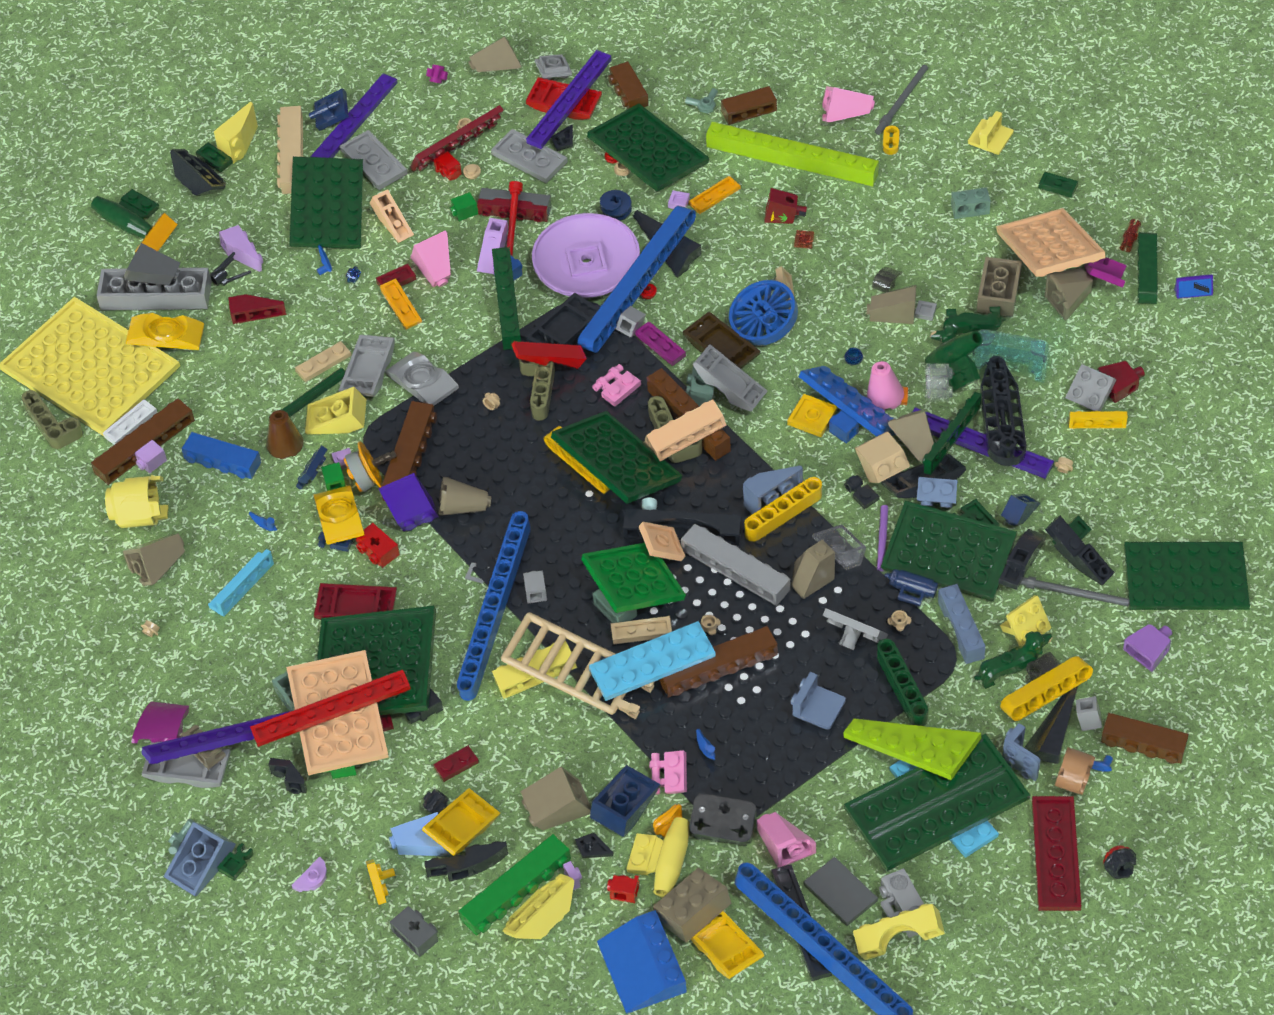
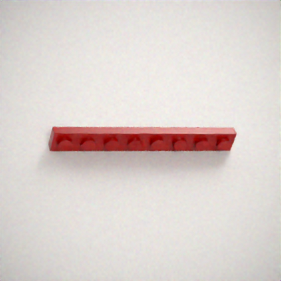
M400 670L253 725L250 729L257 747L411 690L404 671Z

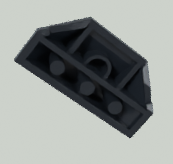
M186 149L171 150L170 154L175 177L193 195H209L225 189L226 181L205 162L189 154V151Z

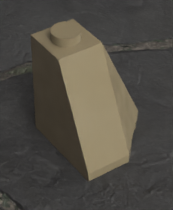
M506 36L469 57L470 61H468L472 70L476 69L477 72L519 69L522 67Z
M1083 268L1049 273L1046 278L1045 298L1061 317L1067 320L1091 293L1093 279Z
M917 285L871 296V304H867L866 315H870V321L914 324Z
M925 409L902 415L899 419L888 420L889 427L919 461L923 460L925 454L931 451L934 444Z
M177 533L126 549L122 552L128 569L132 573L136 572L140 575L139 581L143 586L155 584L185 550L183 539Z
M823 539L808 548L795 561L791 586L803 599L834 580L835 552Z

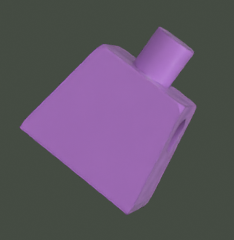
M1148 624L1125 639L1123 650L1153 672L1170 650L1171 640L1169 637L1172 635V631L1165 625L1158 630L1153 625Z

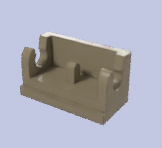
M194 725L186 732L181 733V737L203 731L199 729L198 725ZM220 747L193 754L208 770L226 757V754Z

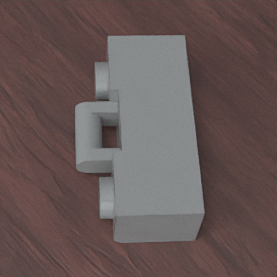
M904 868L881 878L879 891L881 896L887 899L883 900L880 905L887 917L898 916L902 911H913L924 904ZM891 905H894L897 912L893 911ZM902 931V933L906 932L909 938L918 935L914 931Z

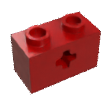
M371 523L363 530V536L356 537L358 551L362 554L366 553L370 561L374 565L378 564L381 568L400 555L398 544L374 523Z

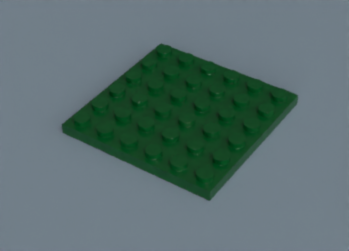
M433 605L321 618L317 660L365 650L372 681L403 670L411 689L377 702L379 715L428 710L436 608Z

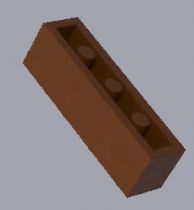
M1108 712L1101 743H1105L1109 747L1124 748L1131 753L1139 752L1149 758L1157 757L1165 759L1172 764H1181L1189 734Z

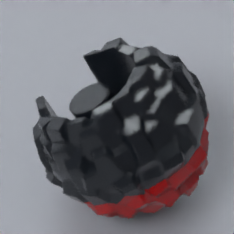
M1121 845L1111 848L1103 860L1106 871L1111 877L1116 879L1129 878L1134 871L1133 865H1136V853L1129 847Z

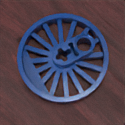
M763 280L747 286L736 296L729 310V322L732 329L752 345L758 346L768 345L783 338L792 329L798 316V305L792 291L785 284L774 280ZM764 328H765L767 335H764V336H763Z

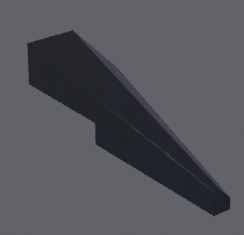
M638 210L633 214V218L636 219L642 231L651 240L662 223ZM683 236L666 259V264L677 278L689 269V264L701 255V245Z
M1078 686L1061 696L1025 746L1026 750L1039 757L1041 761L1059 763Z

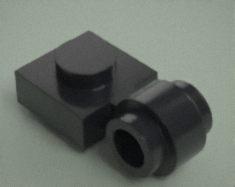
M852 475L846 479L844 486L850 493L854 491L852 498L865 510L877 502L880 496L868 484L862 487L863 480L860 476Z

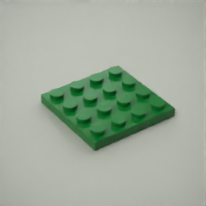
M645 543L582 554V562L615 613L685 599V592L663 559L650 556Z

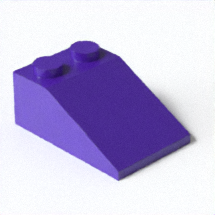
M414 473L379 488L397 524L403 531L413 530L415 527L423 523H429L438 517L432 497Z

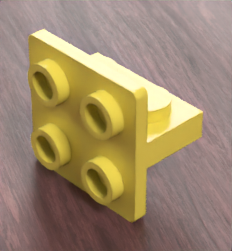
M996 111L988 120L982 119L968 139V144L999 155L1013 135L1014 130L1001 125L1002 113Z
M1036 595L1007 614L1008 620L1000 625L1003 632L1015 636L1019 646L1026 643L1025 635L1027 633L1038 631L1041 634H1045L1051 629L1041 601Z

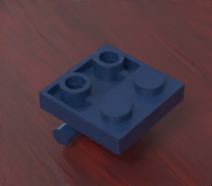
M342 88L314 102L315 110L309 113L311 119L315 118L316 128L319 131L349 117L346 91Z

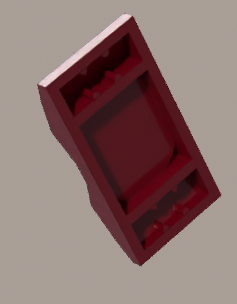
M320 583L314 618L321 620V618L394 610L397 587Z

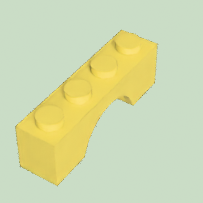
M923 904L913 911H902L898 916L892 918L885 917L877 923L860 926L859 929L853 931L858 954L864 960L884 955L891 938L902 931H914L924 940L945 934L939 910L933 904Z

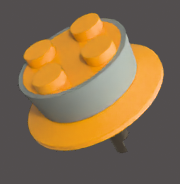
M359 441L358 451L345 455L343 460L349 468L347 473L351 479H355L358 490L366 492L374 485L381 488L383 480L377 466L397 457L395 451L388 452L373 460L365 445Z

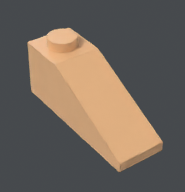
M388 189L372 197L370 205L378 219L398 243L414 235Z

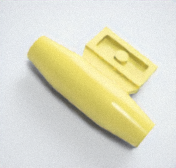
M674 818L664 840L656 835L636 834L627 865V872L639 875H648L655 872L654 894L659 897L667 895L674 888L680 876L688 847L690 822L685 818Z

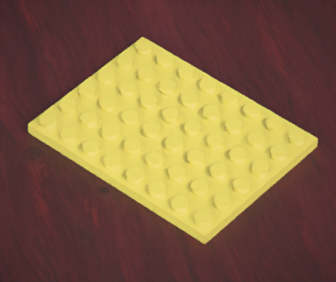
M73 297L0 363V370L29 389L36 391L40 396L103 436L104 431L142 400H145L180 367V363L154 346L126 344L128 334L126 328L76 297Z

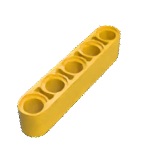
M558 426V427H556V428H555L554 430H552V431H555V430L560 429V428H562V427H561V426ZM552 431L544 436L545 444L600 492L605 494L610 490L551 438Z
M810 477L749 516L744 522L746 539L757 541L818 502L822 497V481L817 477Z
M1074 656L1006 696L1001 701L1000 708L1012 720L1019 721L1087 681L1092 676L1093 668L1079 656Z

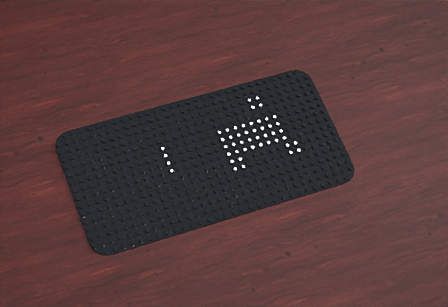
M590 302L600 309L601 306L599 304ZM559 306L554 307L520 329L521 342H530L526 339V335ZM615 328L598 352L595 353L583 349L587 359L579 368L554 362L555 374L549 413L544 420H535L531 413L530 400L534 376H526L521 373L519 359L516 357L514 350H503V342L501 340L449 373L459 388L434 405L437 419L435 424H432V434L430 438H427V448L425 453L422 452L421 466L417 467L416 473L417 478L432 497L437 514L438 507L441 506L439 497L443 477H448L487 491L488 496H491L490 507H486V511L450 515L438 514L437 518L429 522L431 527L469 567L471 563H476V567L472 569L487 586H489L511 516L518 511H523L528 515L531 530L506 607L521 622L527 613H533L615 654L650 641L643 640L613 644L612 622L594 605L593 593L600 588L581 560L584 553L645 543L644 539H624L623 533L625 509H642V500L645 498L656 499V510L660 511L675 510L678 512L741 515L740 545L735 546L790 578V591L776 606L684 552L685 557L682 561L662 559L685 592V599L637 609V616L631 620L670 616L672 631H675L697 621L701 624L703 616L713 615L716 619L720 620V625L716 628V634L709 635V633L705 632L712 647L768 626L777 642L778 655L772 659L758 662L752 667L740 669L734 674L722 676L716 681H709L698 688H691L680 695L667 697L659 680L654 682V688L651 693L645 691L642 687L627 692L623 700L640 706V713L636 719L619 709L613 715L608 714L650 760L652 753H659L660 761H664L665 752L683 750L686 752L687 792L682 794L692 805H694L695 797L698 794L749 801L756 806L757 818L859 745V743L844 738V731L853 719L891 722L904 712L877 660L878 643L863 637L864 633L861 632L854 650L840 645L839 642L843 637L846 625L840 628L827 622L828 618L823 616L825 608L887 633V639H891L895 643L923 698L941 686L953 674L957 657L955 646L949 637L916 605L897 600L900 590L889 584L890 580L877 570L861 552L812 506L757 541L746 539L744 522L752 514L744 507L743 483L758 473L774 471V469L728 425L721 429L730 437L731 451L715 460L702 447L700 456L682 462L674 463L667 457L664 460L682 475L681 481L627 504L612 490L607 491L605 494L600 492L545 444L544 436L556 427L561 426L563 428L604 411L609 412L643 442L646 435L655 430L648 411V401L653 396L648 392L647 377L662 368L685 392L687 386L635 336L629 337ZM579 336L571 345H578ZM620 364L623 367V371L620 374L623 375L627 371L641 380V386L618 405L613 406L602 398L601 392L603 389L595 391L592 386L598 378L604 377L609 369ZM612 379L608 383L611 385L615 380ZM486 393H495L499 396L500 406L498 408L490 410L485 407L483 399ZM415 396L408 398L379 416L368 426L363 436V444L373 460L395 450L411 402H421ZM391 460L377 466L384 476ZM674 529L681 544V538L689 530ZM823 539L835 552L834 580L803 599L791 586L794 564L808 548ZM543 570L547 601L527 603L523 573ZM897 610L904 611L911 618V623L907 624L903 631H897L896 627L889 625L887 622L888 618L892 617V614ZM530 622L527 627L535 637L541 626ZM548 630L541 644L547 648L557 640L559 635ZM566 639V642L572 653L576 646V643ZM583 648L575 662L577 668L569 673L577 682L595 653L586 648ZM810 672L817 674V686L845 697V704L832 727L828 730L793 716L792 697L795 693L798 694L803 678H807ZM591 674L583 689L590 696H593L598 685ZM603 695L600 698V701L608 705H611L612 701L614 700V698H612L610 700L605 701ZM697 729H700L704 737L715 747V760L707 758L701 751L697 741ZM722 807L720 812L726 814L731 809L729 807Z

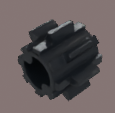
M434 789L432 793L428 791L423 798L425 800L423 807L432 814L436 812L439 814L448 806L449 798L437 789Z

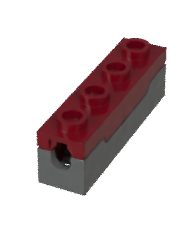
M481 188L477 202L478 214L509 218L511 205L510 191ZM521 192L518 196L516 219L548 222L552 207L551 195Z

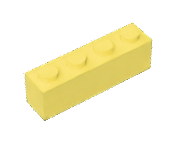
M566 640L546 673L553 678L559 676L571 655ZM554 643L547 648L537 650L529 666L539 670ZM520 657L516 660L521 662L523 657ZM576 663L574 664L571 670L577 668ZM508 664L501 665L492 671L503 699L543 683V681Z

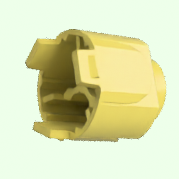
M151 475L147 477L125 478L124 482L113 483L111 488L106 489L105 493L106 511L109 520H115V523L120 528L157 525L158 520L168 519L169 507L168 505H159L156 482L163 481V477Z

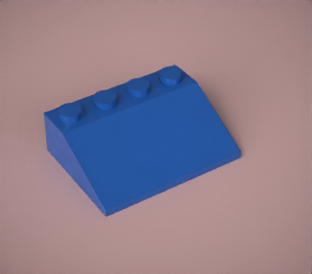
M656 910L633 918L597 941L626 1014L687 993L686 980Z

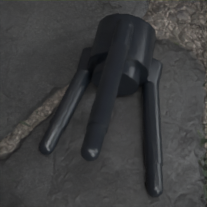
M232 252L219 267L210 273L211 280L217 286L219 284L225 286L227 283L251 273L249 270L226 279L228 274L225 268L234 260L235 252Z

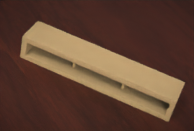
M301 106L280 107V114L277 115L278 125H280V127H277L278 137H280L277 140L278 150H280V152H277L278 163H280V165H277V172L280 175V178H277L278 188H281L282 194H291L293 156L303 157V114Z

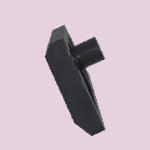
M573 125L566 127L551 137L556 151L573 147Z
M594 832L575 839L582 858L610 857L614 855L613 851Z

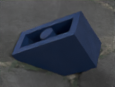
M1026 494L1011 495L1001 516L1006 518L1005 521L1013 526L1023 524L1041 503Z

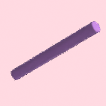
M882 505L880 509L877 570L884 572L881 564L886 553L887 505Z

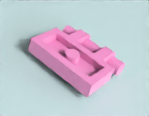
M620 364L609 369L608 373L604 377L598 378L592 386L595 391L603 389L601 392L602 398L613 406L618 405L641 386V380L627 371L623 375L620 374L623 371V367ZM614 379L615 381L610 385L608 382Z
M684 750L665 752L664 761H660L659 753H652L651 761L649 762L652 780L659 783L660 787H665L666 794L687 792L686 752ZM660 769H664L665 778L660 779Z

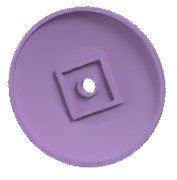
M594 213L575 214L557 220L538 236L533 246L532 262L538 278L553 291L566 296L576 293L582 298L597 297L614 290L640 255V248L634 233L619 220ZM584 259L591 260L589 262H583Z

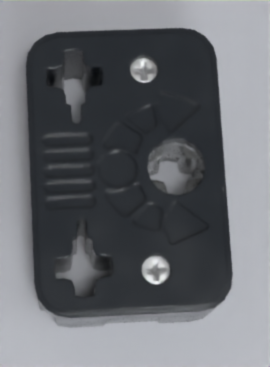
M698 794L694 800L690 832L697 839L747 846V843L751 844L753 838L754 824L757 816L756 806L749 801ZM728 807L730 811H727L726 814H723L722 810L720 809ZM701 823H704L705 827H702L701 830H698L697 826H700ZM741 830H745L743 837H739L738 834L741 833Z

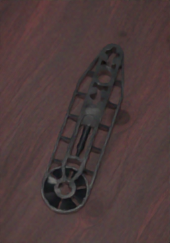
M993 356L987 363L980 385L987 452L995 463L1003 466H1014L1024 460L1027 448L1019 388L1006 365L1005 359L1000 356ZM983 386L988 387L989 390L983 391ZM984 399L990 400V403L985 404ZM1016 399L1017 404L1012 403L1011 400ZM998 412H999L1000 418H1001V425H1000V423H999ZM1005 412H1006V415H1007L1008 425L1006 424V420H1005ZM1018 412L1019 417L1013 416V413ZM986 413L992 414V417H987ZM988 426L994 427V430L988 431ZM1020 426L1021 431L1015 430V427ZM1019 450L1023 452L1021 455L1015 457V451Z

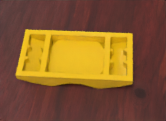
M155 313L140 314L131 318L126 344L199 350L204 323L184 315L170 318L162 317Z
M350 485L313 494L327 545L364 535Z
M468 788L422 828V831L455 856L462 852L478 835L483 834L500 815V812Z
M724 911L691 938V941L699 951L703 952L710 959L717 971L728 979L764 957V953Z

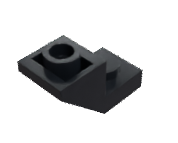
M270 758L268 765L271 774L279 778L285 776L284 783L287 791L293 794L307 793L304 778L290 760Z

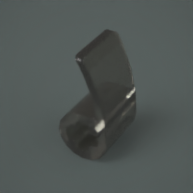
M887 266L883 267L874 277L872 288L884 293L892 291L896 278L902 275L903 272Z

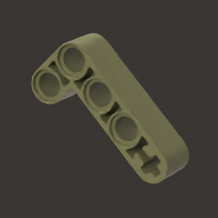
M519 359L521 373L526 376H534L530 400L532 417L535 420H544L549 413L555 374L554 362L549 361L544 366Z
M28 390L22 394L21 398L26 412L52 448L61 449L82 437L83 431L79 419L69 417L58 423L36 391Z
M654 396L649 399V417L655 429H659L673 420L662 397ZM702 439L669 456L668 459L671 462L678 463L700 456L702 453Z

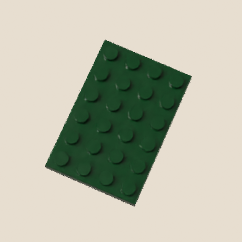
M639 103L587 132V137L656 192L709 163L707 155Z
M293 156L289 247L318 248V245H320L322 248H361L363 159Z
M607 411L552 431L551 438L626 504L676 484L682 479V475L665 460L659 461L650 447Z
M905 501L881 568L891 573L894 569L930 578L938 583L940 587L957 584L961 593L994 602L1000 585L999 578L1007 565V559L1013 548L1017 531Z
M1124 542L1129 610L1250 609L1243 542Z

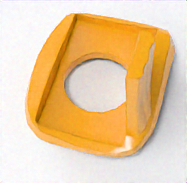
M680 804L673 805L667 812L654 820L653 828L656 835H661L665 838L674 818H682V806Z

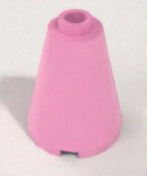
M877 362L872 366L867 398L871 400L872 404L884 410L891 408V410L895 409L901 404L904 397L903 387L887 362Z

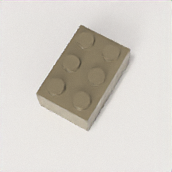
M985 257L977 299V312L992 313L989 307L1000 306V315L1013 317L1022 261Z
M698 867L653 906V909L656 910L662 926L687 943L732 903L727 887Z

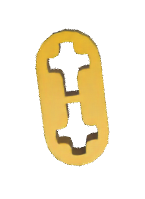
M887 126L884 129L883 151L888 155H894L899 150L900 131L896 126ZM889 143H893L892 148H889Z

